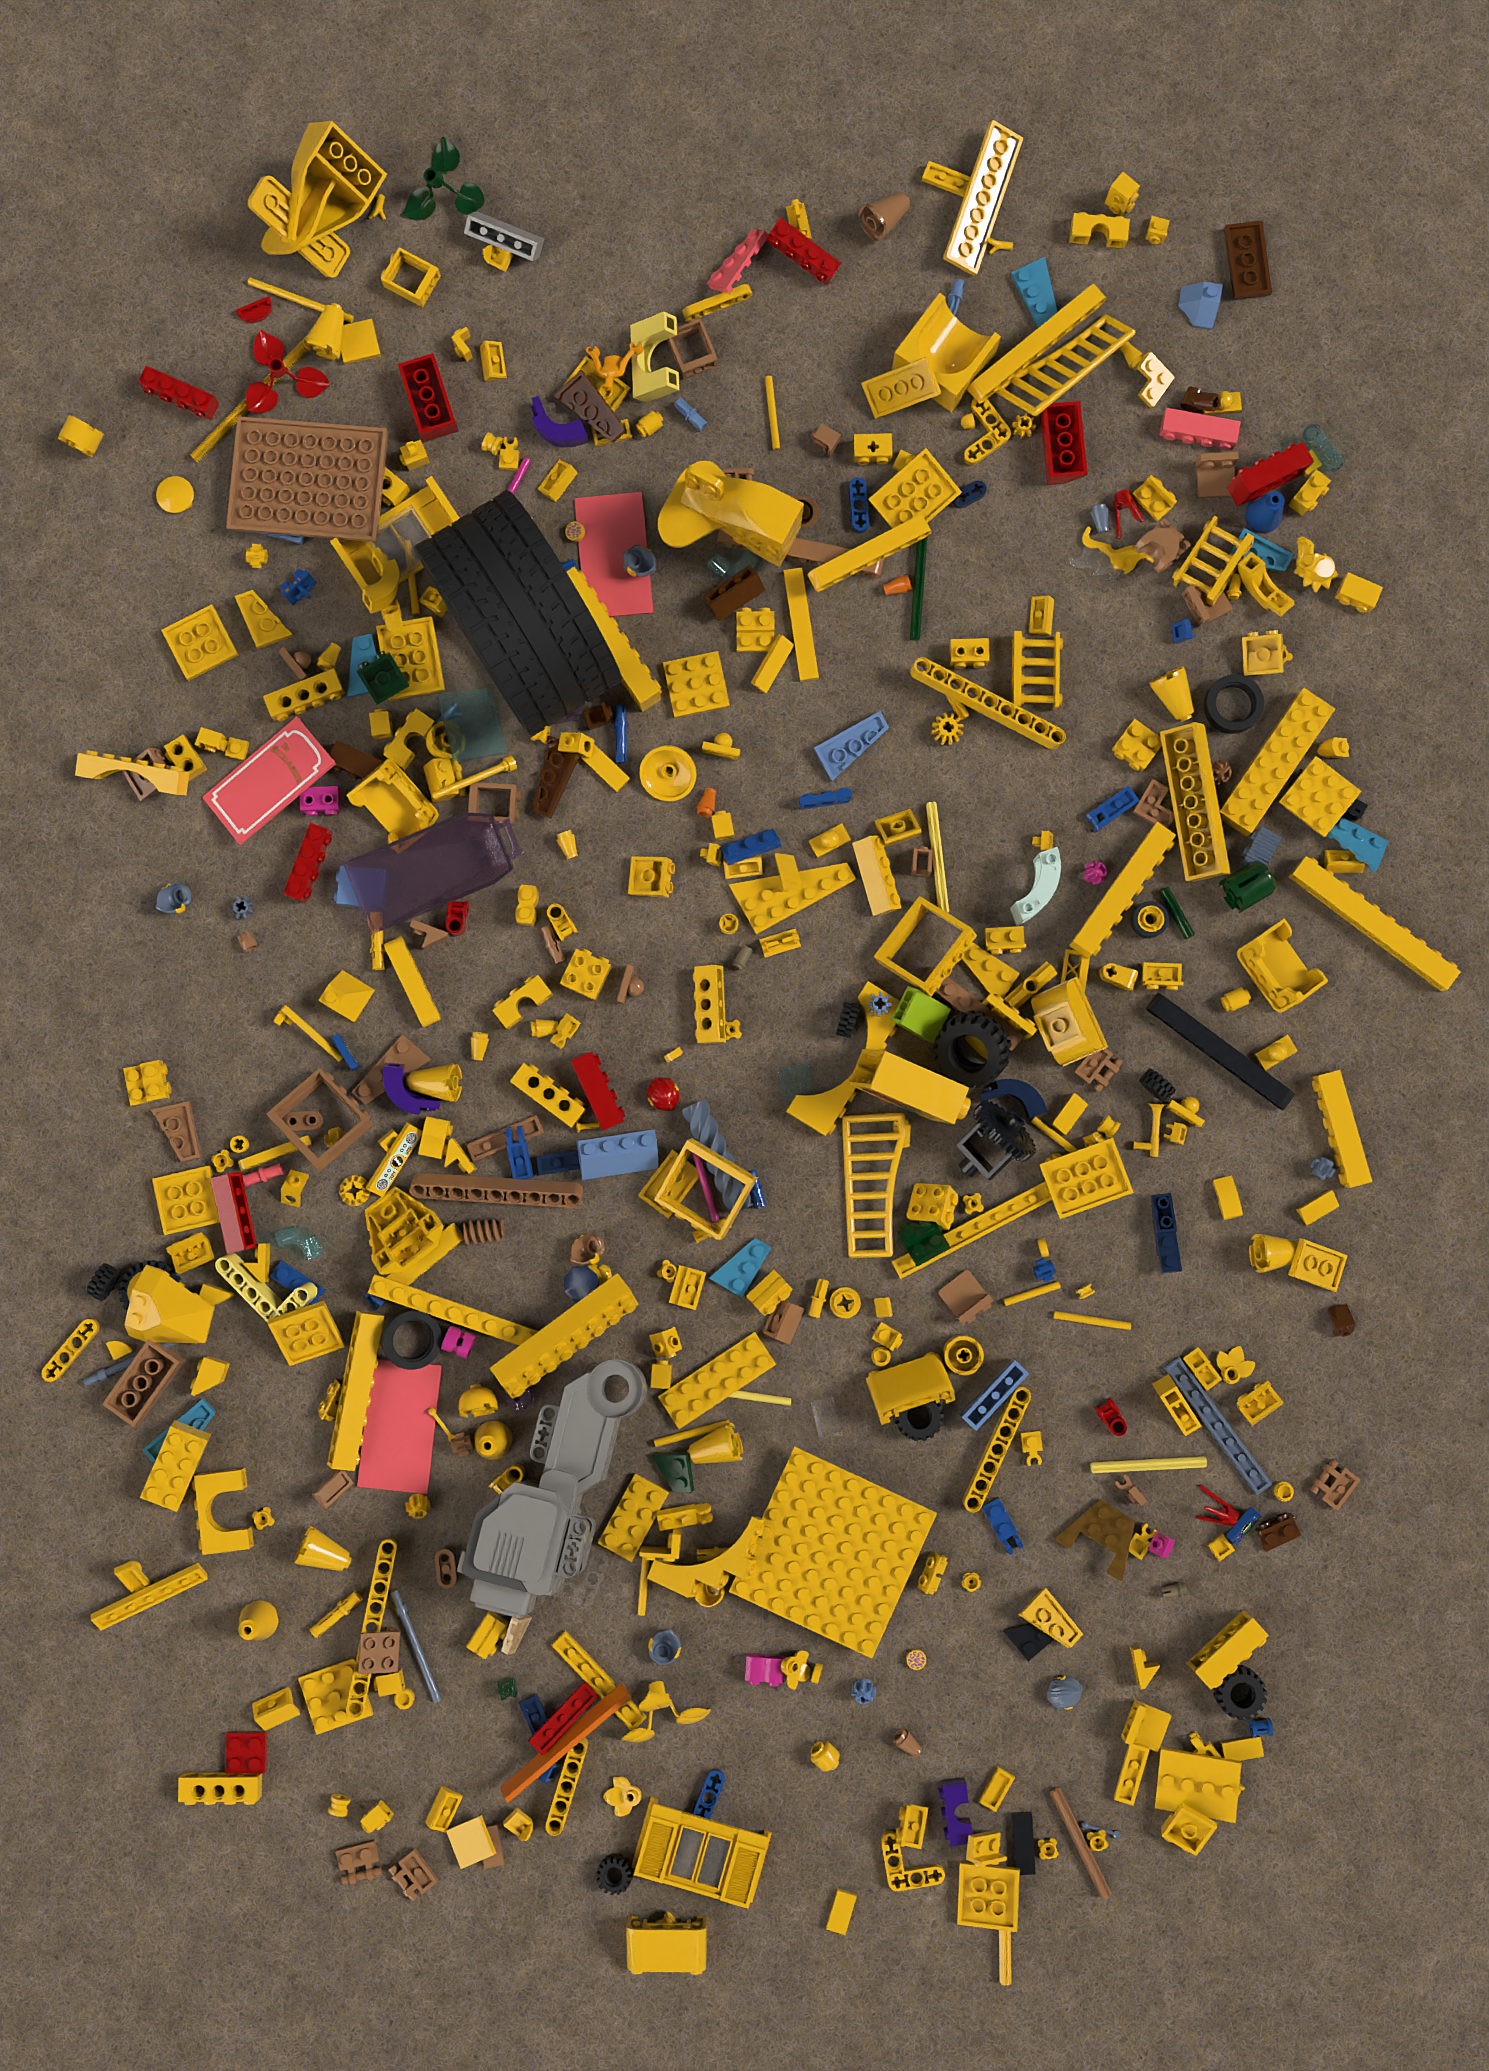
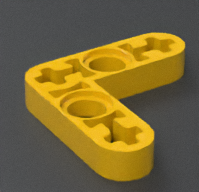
M974 398L971 403L973 413L989 433L965 450L963 458L968 465H976L1007 443L1011 435L1010 428L988 399L983 402V409L976 407L977 401ZM992 415L995 417L996 422L989 424L986 421V417ZM999 430L1001 432H1006L1005 438L1003 436H998ZM989 441L992 443V448L986 450L982 447V443ZM979 448L980 452L976 454L975 460L973 458L969 459V452L974 454Z
M886 1831L882 1834L881 1844L889 1887L893 1891L933 1886L944 1881L945 1873L939 1864L904 1869L901 1849L897 1844V1840L893 1841L892 1844L893 1850L898 1849V1851H890L888 1842H885L889 1836L895 1840V1832ZM889 1857H898V1864L891 1866L888 1863ZM933 1870H937L938 1873H941L938 1875L937 1879H934V1876L931 1875L933 1874ZM923 1871H927V1875H931L927 1876L928 1881H925V1874ZM918 1872L922 1875L919 1882L911 1880L913 1873ZM905 1874H907L909 1884H906L905 1880H902L905 1879ZM898 1876L899 1880H902L899 1881V1885H895V1882H891L894 1881V1877Z

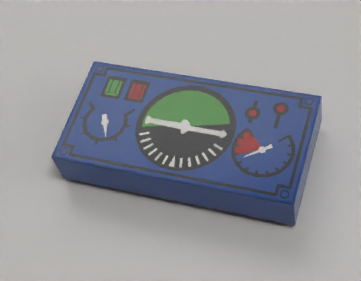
M340 1034L334 1035L332 1040L350 1069L355 1071L361 1066Z
M1249 1507L1226 1537L1237 1546L1260 1519L1261 1515L1253 1507Z

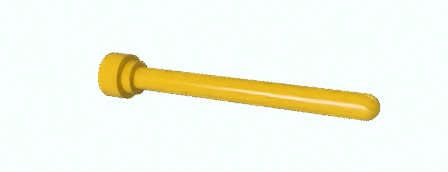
M509 755L503 758L500 764L433 792L432 796L438 799L501 771L511 772L516 770V761Z

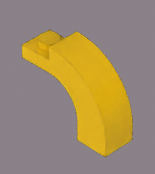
M379 547L372 549L371 562L380 574L381 579L375 584L364 587L362 600L371 614L390 605L396 597L399 583V568L396 560L392 559L389 561L387 555L383 554Z
M1251 552L1238 563V571L1242 582L1249 593L1267 611L1271 609L1281 617L1295 605L1294 600L1277 588L1266 572L1265 562Z

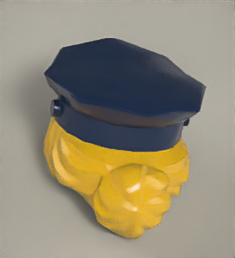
M592 1264L589 1266L572 1267L564 1277V1291L574 1302H579L612 1277L611 1269L604 1264L600 1266Z

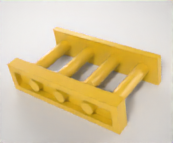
M1215 515L1211 521L1208 520L1206 522L1202 536L1182 567L1177 568L1172 576L1174 578V586L1177 587L1182 580L1206 593V603L1212 607L1236 572L1238 563L1245 558L1254 544V536L1247 533L1245 538L1239 539L1217 527L1218 517ZM1211 533L1236 545L1237 550L1234 554L1231 553L1229 555L1206 541ZM1201 549L1226 561L1227 566L1224 570H1218L1196 557ZM1193 565L1216 577L1215 580L1217 581L1214 586H1208L1187 575L1186 572Z
M1014 631L1012 635L1011 703L1021 707V704L1024 705V703H1053V711H1057L1059 705H1062L1063 697L1062 694H1059L1060 650L1063 649V638H1060V632L1055 633L1053 640L1025 639V637H1022V631ZM1025 647H1053V658H1025V656H1022V649ZM1025 665L1053 666V677L1025 676L1022 674V667ZM1024 684L1053 685V696L1024 695V693H1021V686H1024Z

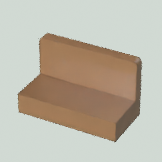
M786 1300L780 1301L776 1305L775 1311L770 1314L762 1333L790 1344L805 1309Z

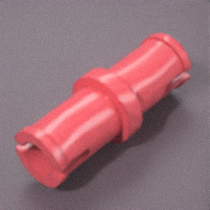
M278 1163L267 1168L261 1167L258 1171L242 1175L245 1186L248 1187L261 1181L265 1183L270 1178L284 1175L281 1164Z

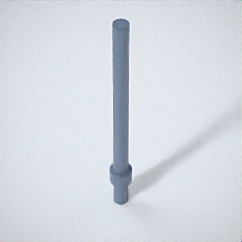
M161 1343V1345H163V1346H165V1347H167V1348H171V1347H173V1346L179 1344V1343ZM137 1355L107 1369L102 1368L98 1370L96 1374L83 1379L85 1386H89L99 1380L102 1382L108 1379L110 1375L129 1367Z
M398 1589L390 1592L396 1606L394 1609L397 1616H400L433 1701L437 1703L442 1699L408 1617L407 1606L402 1602Z

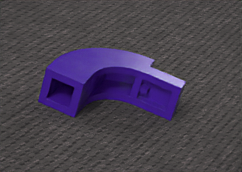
M539 395L532 398L533 405L530 407L534 417L531 419L536 431L544 440L559 447H576L588 443L587 434L581 419L567 424L555 423L546 415Z
M384 1064V1087L395 1105L406 1112L417 1115L420 1114L421 1107L426 1111H436V1109L440 1108L441 1099L416 1095L407 1088L404 1081L405 1064Z

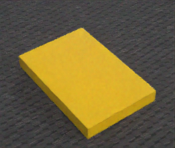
M587 356L584 357L564 383L565 385L580 370H583L614 412L631 391V388L618 378L613 379L611 391H606L604 389L606 379L599 377L594 361Z
M673 1149L638 1194L640 1198L668 1219L673 1211L663 1209L654 1199L679 1156ZM686 1160L667 1195L679 1203L682 1202L699 1179L697 1168L688 1160Z
M1300 1238L1288 1275L1337 1292L1348 1255Z

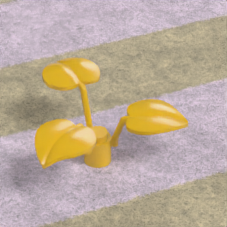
M652 1682L648 1685L649 1692L639 1704V1710L649 1712L647 1727L645 1729H634L621 1739L628 1742H643L652 1738L655 1735L654 1730H651L652 1713L656 1709L670 1706L674 1715L678 1717L676 1722L680 1724L698 1722L705 1718L711 1709L690 1708L679 1713L675 1709L669 1694L665 1692L664 1682Z

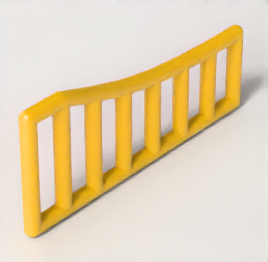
M1105 314L1058 350L1025 367L995 393L1031 415L1037 416L1131 339L1136 332L1133 328ZM1107 323L1125 334L1117 339L1099 328ZM1093 334L1111 345L1107 349L1102 350L1085 339ZM1079 345L1097 355V357L1090 362L1070 350ZM1063 355L1083 368L1075 373L1055 360ZM1047 365L1070 379L1061 384L1038 369ZM1030 374L1056 391L1048 396L1019 378ZM1012 383L1042 402L1034 407L1005 390V388Z
M884 1113L843 1116L842 1132L848 1256L850 1258L891 1257L893 1255V1192L899 1160L906 1139L905 1114ZM898 1121V1132L850 1135V1123ZM897 1140L894 1152L851 1154V1142ZM892 1160L890 1170L886 1172L852 1173V1161ZM888 1179L886 1191L853 1192L852 1181ZM885 1199V1210L854 1212L853 1200ZM884 1218V1230L855 1231L854 1219ZM885 1238V1249L856 1250L855 1239Z

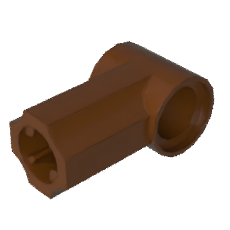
M1188 387L1180 407L1188 412H1195L1196 409L1214 412L1220 406V396L1215 393L1202 392L1196 387Z

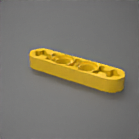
M743 284L733 288L730 294L722 292L689 305L682 310L685 321L688 322L747 300L753 294L749 284Z
M309 1135L300 1138L307 1147L312 1145ZM290 1141L238 1161L240 1170L244 1171L298 1151V1149Z
M90 1318L80 1323L43 1368L42 1378L45 1381H56L64 1374L98 1333L100 1326L97 1320ZM86 1324H93V1331H88L85 1335L79 1333V1331L84 1333L87 1330ZM75 1337H79L82 1340V1345L79 1348H75L72 1344ZM63 1352L69 1355L67 1363H63L60 1360V1355ZM57 1365L60 1366L54 1371L55 1376H48L50 1374L48 1369L51 1370Z

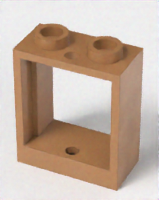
M701 318L698 320L692 319L685 325L677 326V336L667 339L683 380L718 367L717 356ZM699 332L708 355L683 364L674 341Z
M479 782L471 784L468 821L479 824L516 825V820L519 821L520 816L517 802L521 800V790H518V787L514 784ZM480 790L511 791L509 817L478 816Z

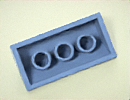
M655 1129L576 1142L582 1180L658 1169V1148Z

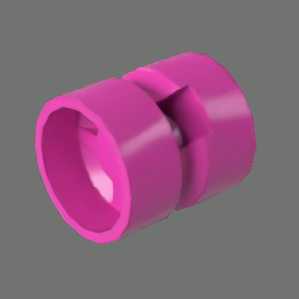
M450 1326L441 1349L449 1353L455 1351L457 1356L467 1359L476 1340V1335L469 1332L463 1334L461 1329ZM460 1339L463 1340L461 1347L457 1346Z

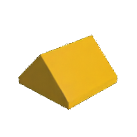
M911 809L874 820L878 833L884 842V848L919 837L922 832Z

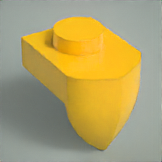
M488 245L483 249V257L487 263L505 272L507 271L513 257L512 253L494 245Z
M1334 737L1328 739L1319 746L1317 753L1325 758L1349 757L1347 738Z
M516 1808L503 1821V1826L518 1836L519 1840L527 1841L532 1834L533 1820Z

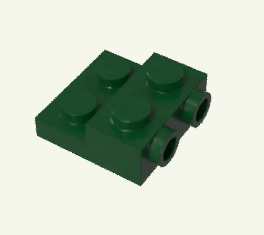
M385 651L374 656L375 660L370 663L368 660L358 665L359 669L356 670L376 705L409 687L390 652L385 653Z
M916 1220L910 1224H902L899 1228L900 1230L897 1231L901 1242L916 1267L951 1249L936 1222Z

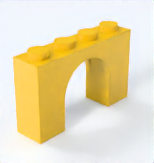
M245 1468L195 1475L192 1480V1488L196 1491L194 1507L196 1511L198 1510L196 1526L200 1530L201 1538H199L198 1545L199 1549L202 1550V1555L245 1550L253 1547L252 1526L233 1529L223 1528L214 1521L211 1515V1504L217 1494L247 1488Z

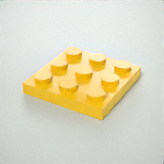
M212 604L161 630L188 681L239 656Z
M718 651L663 662L674 718L730 707Z
M1315 756L1279 800V803L1322 837H1326L1362 791Z
M989 994L983 999L981 1003L1024 1036L1023 1040L1030 1038L1037 1031L1034 1027L1035 1024L1030 1019H1023L1019 1016L1020 1012L1013 1006L1008 1007L1003 1003L1004 999L999 995Z
M211 1166L152 1179L164 1235L220 1223L211 1178H213Z
M324 1301L268 1319V1326L289 1366L345 1348V1342Z
M355 1657L299 1676V1683L316 1735L374 1714L367 1695L363 1714L358 1718H351L347 1715L346 1706L356 1662ZM358 1682L354 1685L356 1691H363L365 1685ZM352 1703L350 1708L352 1711L357 1712L361 1709L359 1703Z
M960 1861L957 1925L1017 1932L1020 1868L989 1864L981 1868L974 1866L973 1862Z

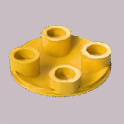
M172 476L164 479L159 484L156 498L160 507L166 512L180 513L192 506L194 491L192 485L186 479Z

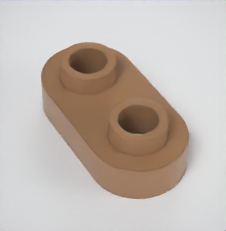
M299 1111L288 1113L284 1118V1122L292 1131H307L319 1129L323 1125L324 1119L318 1111ZM311 1117H315L316 1119L314 1124L310 1123ZM292 1118L296 1119L295 1125H292L290 1122Z
M442 1548L435 1555L436 1576L439 1586L448 1589L457 1582L456 1557L452 1549ZM444 1554L449 1556L448 1561L443 1560L442 1556ZM449 1574L451 1580H445L444 1575Z

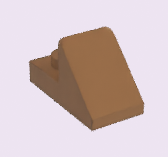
M413 919L411 921L410 927L414 929L413 933L420 936L427 934L422 945L423 949L430 948L450 938L448 932Z

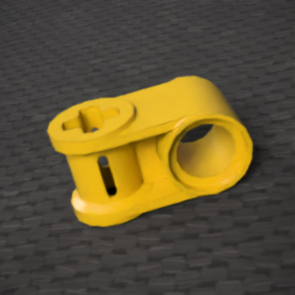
M395 599L394 602H391L390 605L381 610L383 620H385L386 627L390 631L403 627L402 613L398 599Z
M551 904L548 907L547 915L561 941H564V938L568 935L578 932L561 905ZM554 908L561 910V915L557 918L551 916V911Z
M1109 963L1099 970V977L1104 982L1124 990L1133 991L1139 972L1131 968ZM1111 969L1110 972H1111L1113 975L1108 976L1109 973L1106 972V970Z
M519 1463L511 1465L489 1487L493 1488L498 1494L502 1493L514 1482H519L525 1476L524 1466ZM512 1469H517L520 1472L519 1478H514L511 1475Z

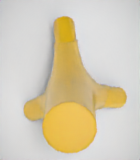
M378 194L375 207L368 216L369 219L376 217L378 214H380L383 220L386 219L383 212L385 200L383 194Z
M991 237L986 239L988 243L994 246L989 251V254L999 249L1012 250L1013 242L998 241Z

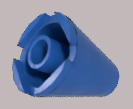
M1272 491L1250 501L1245 511L1247 525L1252 530L1265 534L1274 531L1280 525L1283 518V495L1280 492Z

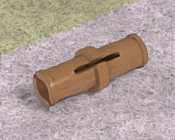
M552 925L541 928L540 931L546 943V950H549L554 965L564 962L565 958L559 946L560 941L556 939Z

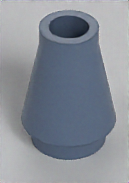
M1106 504L1091 507L1090 515L1098 533L1109 531L1108 508H1106Z

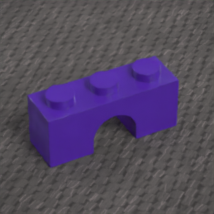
M965 1778L941 1780L942 1787H938L939 1798L944 1801V1807H941L942 1820L946 1819L947 1827H943L944 1838L949 1840L950 1846L968 1844V1835L973 1834L970 1818H959L954 1814L958 1805L969 1803Z

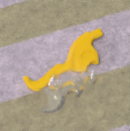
M1087 527L1082 535L1084 546L1081 556L1077 559L1069 557L1071 566L1076 569L1093 568L1095 572L1090 574L1092 577L1110 574L1106 581L1116 580L1121 570H1124V574L1130 573L1141 559H1147L1151 563L1154 562L1150 555L1146 553L1138 554L1133 548L1135 545L1114 550L1110 544L1092 540L1089 537L1090 527Z

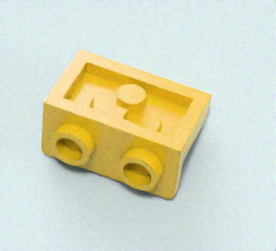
M1150 475L1132 493V496L1158 522L1175 506L1177 500L1171 491H1167L1162 486V482L1157 477L1154 478Z
M1024 927L985 928L986 951H991V955L1003 954L1002 951L1010 950L1011 954L1022 953V950L1026 948Z
M993 1830L968 1835L966 1860L973 1862L974 1866L981 1868L986 1867L988 1864L998 1865L999 1862L1007 1861V1856L999 1853L1001 1833Z

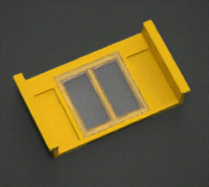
M432 476L426 479L427 487L380 516L377 542L353 540L339 542L337 538L330 541L362 591L364 587L375 584L381 579L380 574L371 562L372 549L379 547L382 553L387 555L389 561L392 559L396 560L399 568V585L411 575L424 569L414 550V546L427 538L431 539V535L448 525L452 526V523L459 519V516Z
M651 1797L631 1868H635V1876L665 1883L749 1909V1905L754 1899L772 1832L764 1830L762 1835L660 1805L657 1798Z

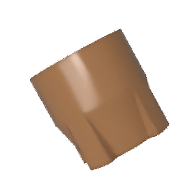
M246 932L238 936L244 952H249L258 947L252 933Z

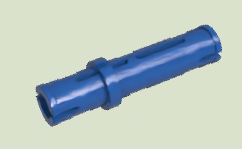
M615 705V723H613L615 728V763H628L626 705Z

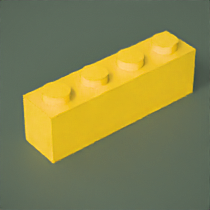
M881 835L869 836L852 843L873 916L885 915L901 909L900 897L897 894L895 879L891 873L890 862L886 856L885 845Z

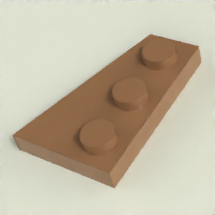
M190 1101L151 1110L181 1162L202 1158Z

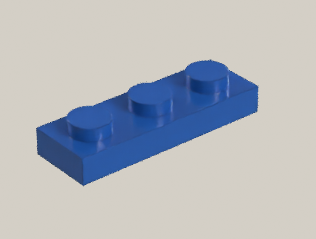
M774 828L722 846L721 853L729 866L781 847V842Z

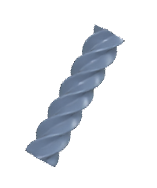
M702 1100L682 1109L684 1118L690 1123V1130L694 1138L734 1163L732 1154L726 1150L724 1137L718 1133L717 1121L710 1115L708 1102ZM706 1161L708 1170L715 1176L714 1181L717 1189L723 1193L724 1205L731 1211L745 1186L742 1185L741 1181ZM750 1193L740 1211L753 1205L750 1202Z

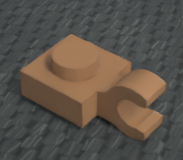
M1123 1473L1122 1476L1125 1478V1483L1119 1484L1115 1480V1485L1129 1492L1127 1497L1133 1504L1138 1503L1143 1506L1147 1500L1131 1483L1130 1478Z

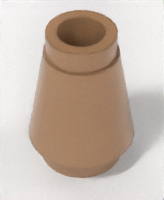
M901 1728L895 1733L893 1742H895L896 1747L914 1757L921 1753L922 1747L908 1730Z

